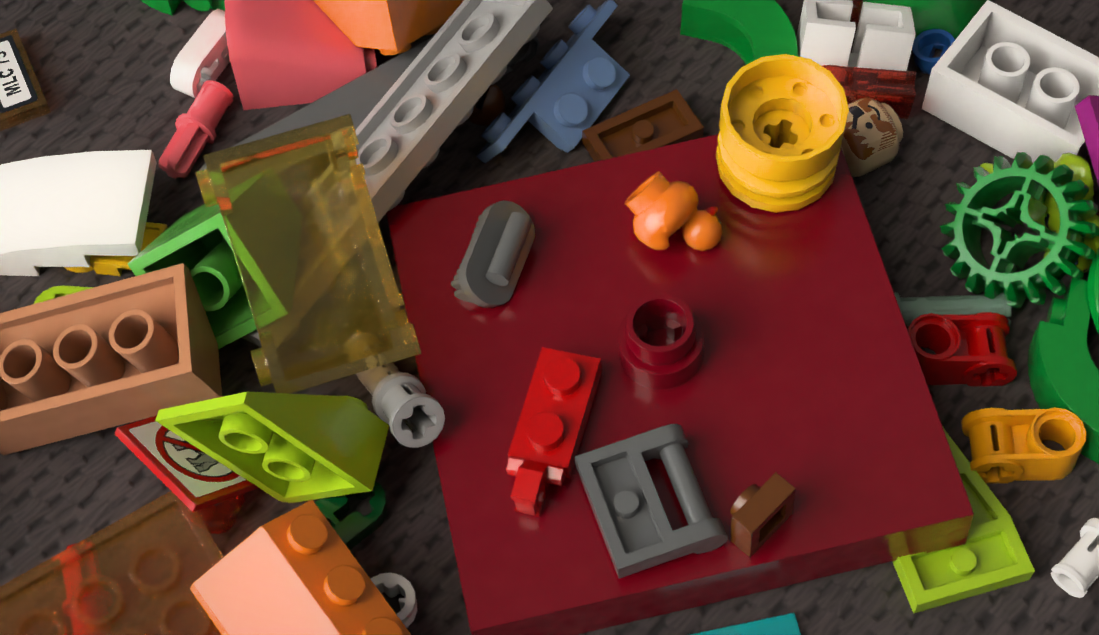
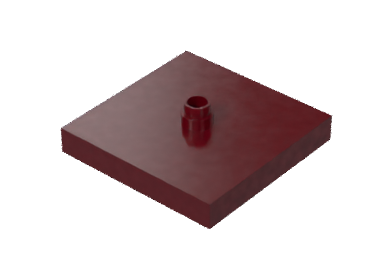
M719 134L399 205L387 211L386 214L420 382L425 387L426 394L434 397L444 410L445 422L443 429L432 443L472 635H578L895 561L898 557L921 552L930 553L966 543L974 512L842 148L840 149L833 183L819 200L800 210L774 213L752 208L731 194L719 176L716 160ZM660 171L669 182L682 181L694 187L698 194V210H705L712 206L719 208L717 216L722 223L723 229L721 240L710 250H695L686 244L681 227L669 237V247L666 250L652 249L637 239L633 228L635 215L624 204L625 201L644 181ZM511 201L521 206L528 213L535 228V238L512 297L508 302L493 308H483L474 303L458 299L454 296L456 289L451 286V282L454 280V276L457 274L459 265L462 263L468 249L474 228L477 227L476 223L479 221V215L488 206L496 202ZM542 347L601 359L602 375L578 455L665 425H681L689 443L685 452L713 518H720L728 536L727 542L710 552L701 554L691 553L619 579L577 471L576 464L574 465L571 478H565L562 486L549 484L540 517L515 512V502L511 500L510 496L516 476L507 474L506 468L509 460L507 455ZM653 458L645 461L672 530L687 526V520L662 459ZM776 472L796 488L793 514L749 557L731 542V520L733 515L730 511L734 502L745 489L752 484H757L761 488Z

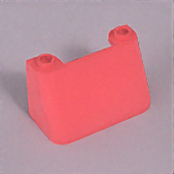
M224 0L228 52L243 110L312 103L378 67L376 50L356 47L313 0Z

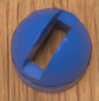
M930 29L920 33L914 39L912 47L913 59L922 73L931 74L932 68L955 41L949 32L942 29ZM935 49H942L940 57L933 58Z

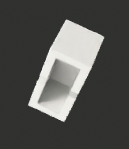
M804 0L796 36L798 57L811 59L831 71L839 83H844L845 78H850L854 80V85H859L868 90H882L883 88L902 90L916 35L911 7L863 2L852 53H850L856 30L855 22H850L853 1Z

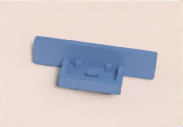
M607 0L596 10L589 4L574 18L568 26L574 33L567 43L560 39L540 61L546 69L538 79L531 75L511 97L517 106L509 116L504 112L500 113L485 129L481 136L487 143L476 157L486 163L502 152L527 120L557 148L567 153L575 148L582 138V131L591 127L630 76L627 71L592 40L618 6L613 0Z

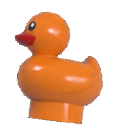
M660 171L644 181L624 203L635 215L633 228L637 239L652 249L666 250L669 247V237L681 227L686 244L695 250H710L721 240L723 229L722 223L717 216L719 208L712 206L705 210H698V194L694 187L687 182H669Z

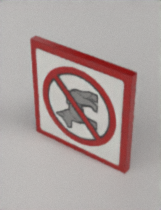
M157 415L117 427L115 435L192 512L258 488L156 422Z

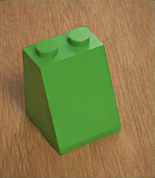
M268 168L180 217L128 263V266L134 275L138 276L184 263L190 270L217 341L218 349L286 315L290 311L299 215Z

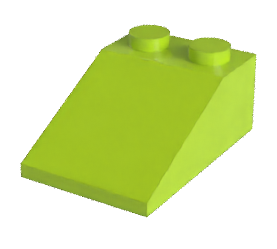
M248 391L160 409L155 420L278 501L287 503L373 491L390 426L369 411L366 403L351 396Z

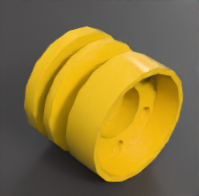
M781 54L761 57L741 67L727 83L721 103L720 132L717 141L716 160L719 176L733 196L752 208L774 213L800 210L819 200L833 183L849 108L844 88L831 71L811 59Z

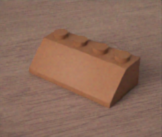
M184 263L0 313V454L3 456L153 417L158 414L160 409L222 397L218 344L190 270Z

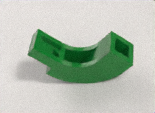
M683 0L680 35L722 44L739 55L746 65L765 56L781 54L798 56L797 39L793 26L786 13L775 0Z
M1072 278L1063 299L1053 297L1046 322L1039 321L1028 349V375L1031 389L1040 409L1054 407L1067 409L1080 418L1086 429V441L1081 454L1099 464V370L1092 361L1087 346V331L1091 313L1088 302V281Z

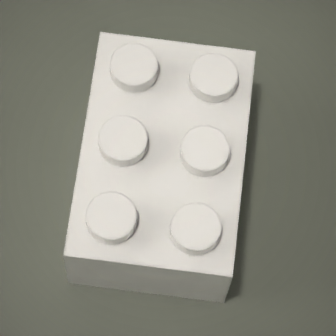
M987 0L932 68L922 109L1012 159L1015 158L1017 152L1028 154L1033 163L1040 155H1046L1055 162L1063 153H1072L1085 159L1089 152L1075 105L1089 95L1099 96V57Z

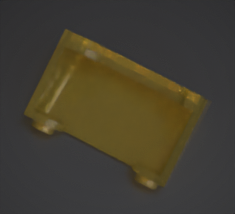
M350 114L203 155L207 169L195 172L206 208L219 205L258 331L262 348L250 352L260 385L264 386L273 383L276 393H294L421 354L413 324L408 323L404 309L400 310L399 307L405 304L402 294L397 289L364 178L366 174L363 164H357L355 160L359 158L356 148L359 142Z

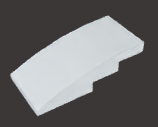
M152 150L92 151L44 156L1 164L0 275L39 276L41 267H90L91 255L137 256L142 248L157 164Z

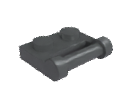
M679 424L665 425L575 456L577 471L619 579L691 553L701 554L719 548L728 540L721 519L713 518L685 452L689 443L682 426ZM653 458L662 459L687 520V526L672 530L645 461Z

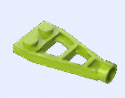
M944 428L943 430L974 512V517L964 545L930 553L921 552L902 556L892 561L913 614L1030 580L1035 572L1010 514L977 471H971L970 462Z

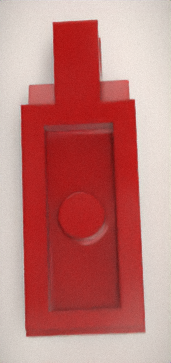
M545 347L541 348L507 455L509 459L506 468L507 474L516 476L510 496L511 500L515 502V512L540 517L549 484L562 486L565 478H571L575 465V456L578 455L603 368L600 358Z

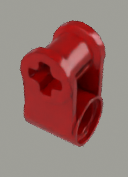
M992 312L976 313L973 315H939L929 313L915 318L908 328V333L927 385L967 384L971 387L1003 386L1013 381L1017 376L1016 363L1008 357L1005 337L1009 334L1010 326L1009 320L1004 315ZM920 347L929 348L936 353V355L929 354L923 351Z

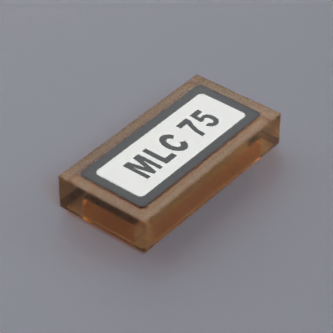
M16 28L0 34V131L51 113Z

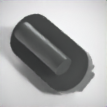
M511 201L496 202L488 206L479 215V221L476 223L477 227L474 228L468 249L462 263L459 265L457 274L454 276V280L451 282V286L456 289L454 296L458 299L474 303L483 308H493L508 302L512 297L535 238V228L528 213L521 206Z

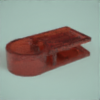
M837 65L822 66L831 71L844 88L847 104L869 97L879 103L888 104L895 111L899 119L909 118L916 96V72Z

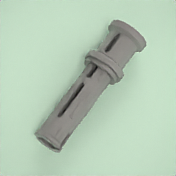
M357 334L349 338L342 347V352L346 353V356H342V359L373 396V410L380 419L390 425L391 433L397 441L406 447L419 448L435 440L442 431L445 422L444 410L434 397L426 394L425 387L417 377L409 373L400 372L388 356L381 351L372 337L366 334Z

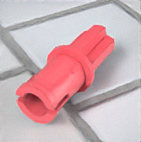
M213 80L203 82L201 90L188 112L179 115L176 119L175 125L177 130L158 161L159 168L165 171L169 177L174 179L177 177H187L207 143H214L216 139L215 128L228 106H231L234 96L226 86Z

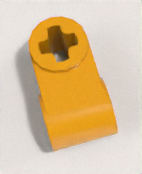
M984 408L970 412L961 420L963 434L970 439L971 471H977L985 483L1063 479L1072 472L1086 441V429L1083 422L1076 414L1062 408L1025 410ZM1041 441H1055L1059 443L1065 450H1051L1047 448Z

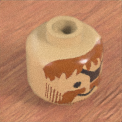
M869 97L861 98L848 104L849 112L841 148L852 177L862 176L891 162L897 155L899 142L903 138L902 125L895 111L888 104L879 103Z

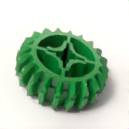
M1017 152L1012 166L1003 156H994L992 173H989L981 166L973 167L974 177L977 182L972 187L964 182L956 183L958 192L964 195L960 204L956 202L945 203L946 211L956 217L955 221L947 222L940 226L941 232L944 235L954 238V240L941 248L946 257L957 259L950 268L952 274L959 279L967 278L965 288L975 295L984 291L986 298L995 299L1000 293L1004 292L1007 305L1013 308H1021L1026 295L1033 304L1037 306L1044 305L1046 287L1058 296L1066 294V286L1061 279L1066 274L1077 280L1084 278V272L1075 263L1079 257L1086 260L1093 259L1096 253L1095 250L1084 244V239L1099 236V227L1094 223L1086 221L1099 212L1097 205L1093 201L1083 200L1089 192V187L1082 180L1072 181L1074 171L1065 164L1054 168V161L1046 155H1040L1033 163L1028 154ZM1014 192L1009 203L1001 208L992 209L1000 199ZM1047 192L1053 195L1059 208V233L1053 232L1045 226L1044 219L1048 207L1043 203ZM1024 222L1028 228L1039 234V236L1025 232L1022 237L1016 234L1013 237L1010 232L1000 225L1014 228L1016 224H1020L1024 227ZM982 228L991 231L994 239L990 254L994 255L995 258L991 268L987 264L981 249L980 238ZM1041 251L1049 252L1035 266L1017 272V269H1024L1029 257Z

